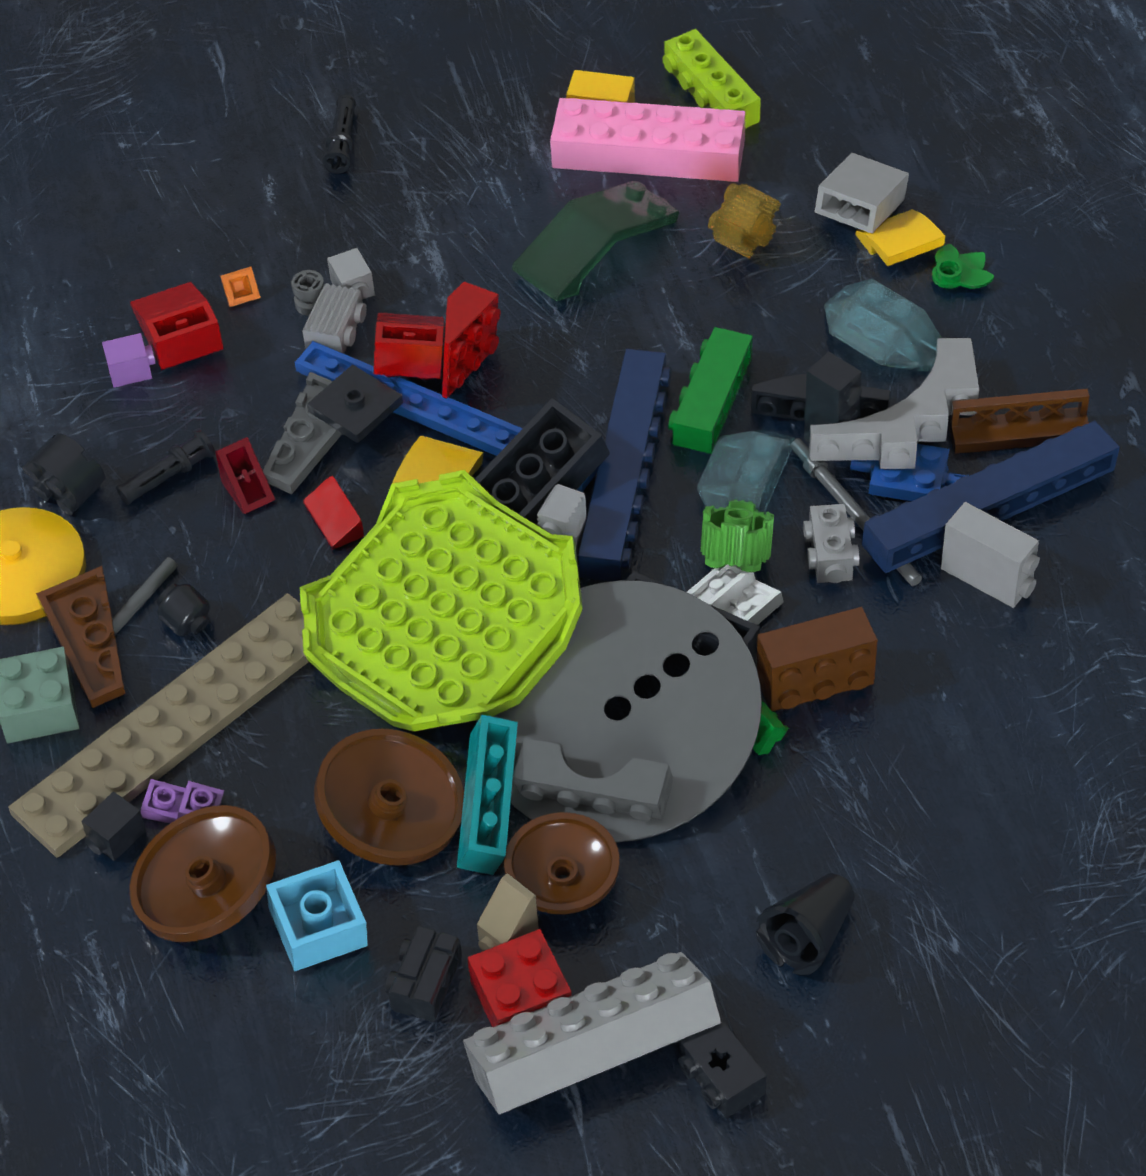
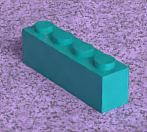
M481 715L470 734L457 868L494 875L506 857L518 725L516 721Z

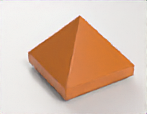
M252 267L220 275L229 307L261 298Z

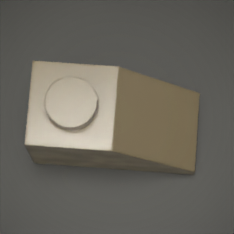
M508 873L501 878L477 923L480 949L485 951L539 929L536 895Z

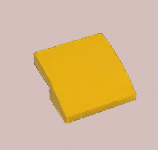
M913 209L887 218L872 234L861 229L856 230V236L871 255L878 253L887 266L936 249L945 243V235L925 215Z
M420 436L406 454L392 484L418 479L419 484L439 480L440 474L465 470L472 476L482 465L483 452Z

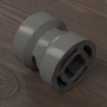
M304 270L292 278L291 284L293 294L295 295L296 310L302 315L310 316L324 286L323 276L319 272Z

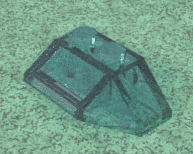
M868 279L847 285L824 304L829 333L882 366L904 369L918 368V371L928 372L933 367L936 359L937 338L942 337L926 311L876 280Z
M764 429L720 436L697 485V491L705 507L714 505L716 509H719V507L726 508V506H729V501L745 500V502L752 501V503L756 504L755 510L757 509L758 512L765 513L791 453L790 445L795 440V437Z

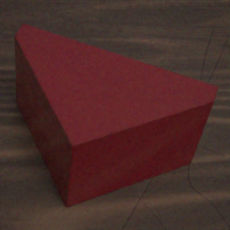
M248 437L215 451L221 482L243 514L276 500Z

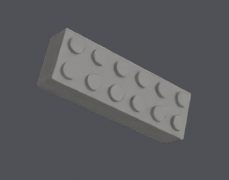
M682 952L665 954L659 957L657 962L642 968L628 969L620 977L605 983H593L587 986L584 991L568 998H556L549 1002L547 1006L536 1011L519 1013L512 1017L510 1021L496 1027L482 1028L476 1031L473 1036L464 1039L463 1043L476 1083L497 1113L501 1114L720 1024L721 1020L710 981Z

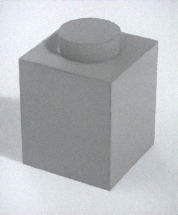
M358 248L327 258L332 284L336 287L340 285L342 288L346 286L348 289L351 287L354 290L359 289L362 293V300L375 295L372 272Z

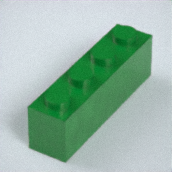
M714 327L710 338L703 340L700 349L699 363H693L689 378L690 384L688 387L683 386L679 398L680 407L678 411H672L669 419L668 429L673 431V445L712 454L752 360V335Z

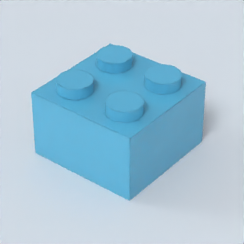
M339 860L266 885L269 911L294 972L368 946L366 921Z

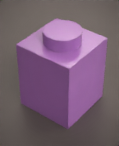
M141 333L102 342L113 388L152 379L149 365L155 364L151 345L144 346Z

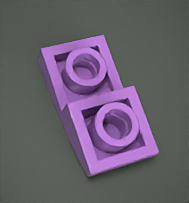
M150 779L140 812L142 818L172 823L176 819L195 810L219 806L224 790L188 781L186 788Z

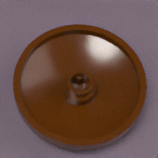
M370 729L344 738L327 753L316 777L314 799L318 815L324 827L341 846L368 861L400 866L427 860L441 852L450 843L461 823L464 789L452 763L440 750L429 742L399 730Z
M210 806L195 810L176 819L151 840L134 867L130 882V900L134 912L153 934L174 942L203 940L229 929L243 919L257 905L266 892V885L271 882L276 863V850L273 839L255 815L235 806Z

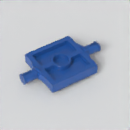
M917 444L915 469H880L879 460H851L850 465L851 471L870 473V495L906 501H914L927 495L934 489H941L956 482L961 477L969 476L948 472L947 463L950 449Z

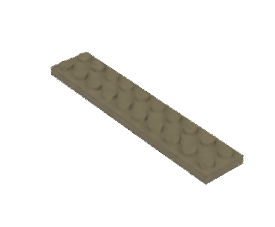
M289 593L284 595L8 806L10 814L56 858L60 857L86 836L82 820L113 791L130 802L148 788L150 779H160L309 662L303 653L302 629H304V617L301 611V603Z

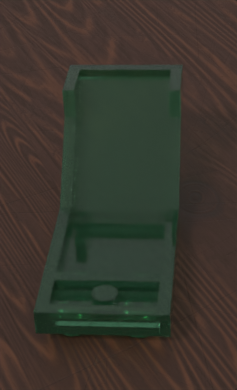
M630 181L619 186L572 199L513 263L512 270L555 301L579 294L582 280L617 241L676 223L679 211L669 205L666 199L656 196L647 190L645 185L637 181Z

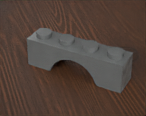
M524 738L513 774V781L518 792L527 799L540 801L542 798L553 799L567 807L585 805L593 807L596 811L604 814H613L617 811L627 813L641 821H649L651 818L663 820L674 780L669 764L634 757L620 771L608 777H583L567 766L560 744Z

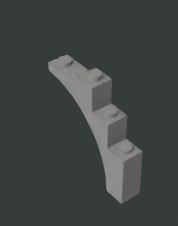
M937 338L936 359L932 371L919 388L906 399L892 407L861 419L835 424L810 425V461L879 460L880 469H915L917 442H946L951 402L978 399L979 384L971 338ZM972 411V412H962V413H960V415H975V414H976V412H974V411Z

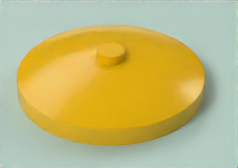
M10 508L0 511V625L28 623L46 616L36 593L84 574L86 556L78 532L61 516L38 508Z

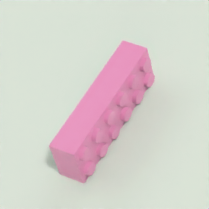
M559 98L550 139L552 168L738 182L745 141V111Z

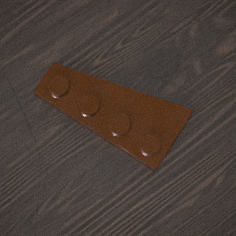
M102 566L36 593L38 601L61 647L65 648L68 661L91 707L94 708L126 694Z

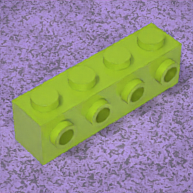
M697 29L664 42L665 55L663 56V64L669 73L672 72L679 80L682 88L688 90L693 95L699 107L745 111V128L760 122L761 99Z

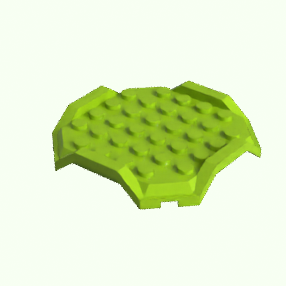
M465 470L440 474L439 480L420 484L418 479L391 484L375 526L330 576L300 587L301 611L304 617V629H302L303 653L307 660L343 693L392 726L410 731L479 720L481 715L493 717L520 704L566 650L583 609L576 546L573 536L550 534L498 502Z

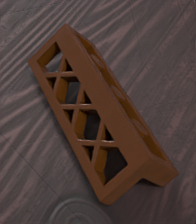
M1088 389L952 401L949 431L954 453L1034 447L1042 444L1047 439L1061 436L1074 427L1086 425L1089 423L1087 417L1090 398ZM1079 402L1077 408H1062L1067 403ZM1033 406H1045L1039 411H1028ZM999 409H1010L1006 414H994ZM962 412H976L972 417L959 418Z

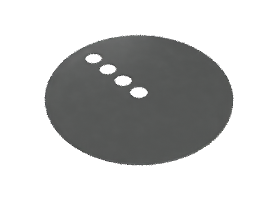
M613 581L580 588L583 609L566 650L520 704L493 717L518 722L513 774L524 738L560 744L567 766L575 773L587 778H604L620 771L632 757L669 764L674 780L663 820L651 818L649 821H641L627 813L617 811L613 814H604L596 811L593 807L585 805L567 807L558 803L557 800L542 798L540 801L530 800L518 792L514 781H512L511 804L531 820L546 814L559 812L584 815L606 828L615 842L635 841L653 837L670 831L704 812L728 790L743 770L755 744L761 720V687L757 669L748 647L733 625L709 604L690 593L674 587L644 581ZM709 632L717 636L719 646L710 655H699L693 650L692 642L698 634ZM672 654L685 655L690 661L689 670L680 677H671L663 670L665 659ZM645 675L655 676L661 684L658 694L649 699L640 698L634 692L635 682ZM614 697H624L631 703L629 715L622 720H611L605 715V705Z

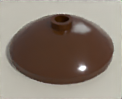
M559 812L537 817L526 823L514 834L506 849L504 868L505 874L508 873L536 895L537 910L551 914H571L586 910L606 897L617 880L620 858L614 838L600 823L584 815ZM560 875L569 876L568 878L564 879L557 878Z

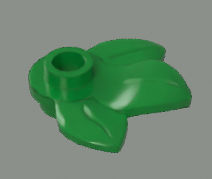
M949 243L941 247L935 254L936 266L932 271V280L942 288L952 289L958 286L970 289L981 288L990 284L994 279L993 274L983 270L985 266L984 252L959 254L958 250Z

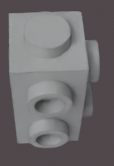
M845 504L810 506L809 521H803V533L805 542H811L812 548L807 549L809 569H815L817 583H838L853 580V566H859L858 545L851 544V538H855L853 517L847 518Z

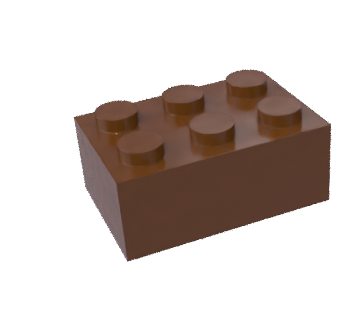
M862 607L757 635V673L761 690L771 711L791 709L801 703L816 699H827L834 694L849 690H860L874 684L878 640Z

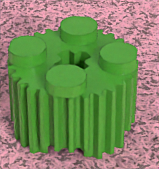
M745 500L729 501V506H726V508L719 507V509H716L714 505L706 506L703 510L701 552L702 555H705V564L711 568H722L728 564L729 566L736 565L746 572L760 571L762 562L765 563L771 557L774 514L758 512L757 509L755 510L756 504L752 503V501L745 502Z

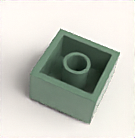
M64 647L0 659V724L7 743L80 729L72 672Z

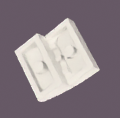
M728 564L722 568H714L687 591V593L710 605L756 625L784 602L781 591L756 580L754 572H746L736 565L729 566Z

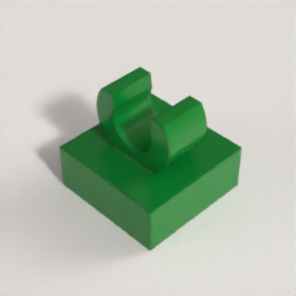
M764 701L761 706L759 730L753 746L754 751L758 755L769 754L775 742L781 741L789 729L787 725L782 724L777 718L778 715L772 712Z

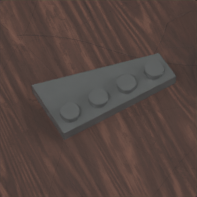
M309 373L306 379L307 385L304 391L300 392L295 402L296 408L292 417H288L284 425V434L281 440H277L264 467L263 473L268 484L293 494L342 435L341 432L309 413L307 403L333 381L315 373Z

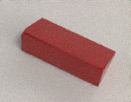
M334 476L327 478L303 500L304 505L333 550L364 537L362 521Z

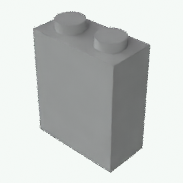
M851 153L819 185L815 213L872 234L904 201L909 173Z
M964 502L946 523L941 569L1014 608L1022 597L1028 598L1035 588L1036 579H1034V571L1040 561V557L1037 556L1039 540Z

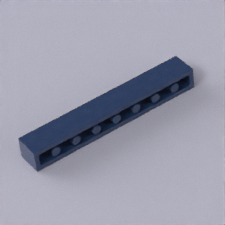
M626 349L605 437V444L610 455L598 468L578 554L579 578L611 582L622 581L624 569H630L632 548H629L630 542H636L638 533V521H635V516L642 515L644 495L640 493L641 489L648 488L650 470L646 466L647 463H653L655 454V443L652 442V438L659 436L661 418L657 417L658 412H664L666 403V392H663V387H669L671 381V367H666V353Z
M1096 421L1074 427L1069 432L1054 439H1047L1034 448L1020 451L1009 459L987 466L982 471L970 476L961 477L948 486L934 489L927 495L911 502H905L887 513L873 516L865 522L862 546L884 573H888L943 548L946 523L964 502L1003 521L1114 471L1120 447Z

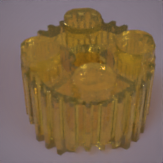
M732 183L724 193L725 202L721 204L722 207L711 215L708 228L714 231L713 238L716 242L750 259L754 255L752 251H755L756 247L760 245L765 247L769 244V240L773 238L772 235L776 232V225L773 224L772 220L775 218L774 213L779 211L781 203L777 199L747 184L737 185Z

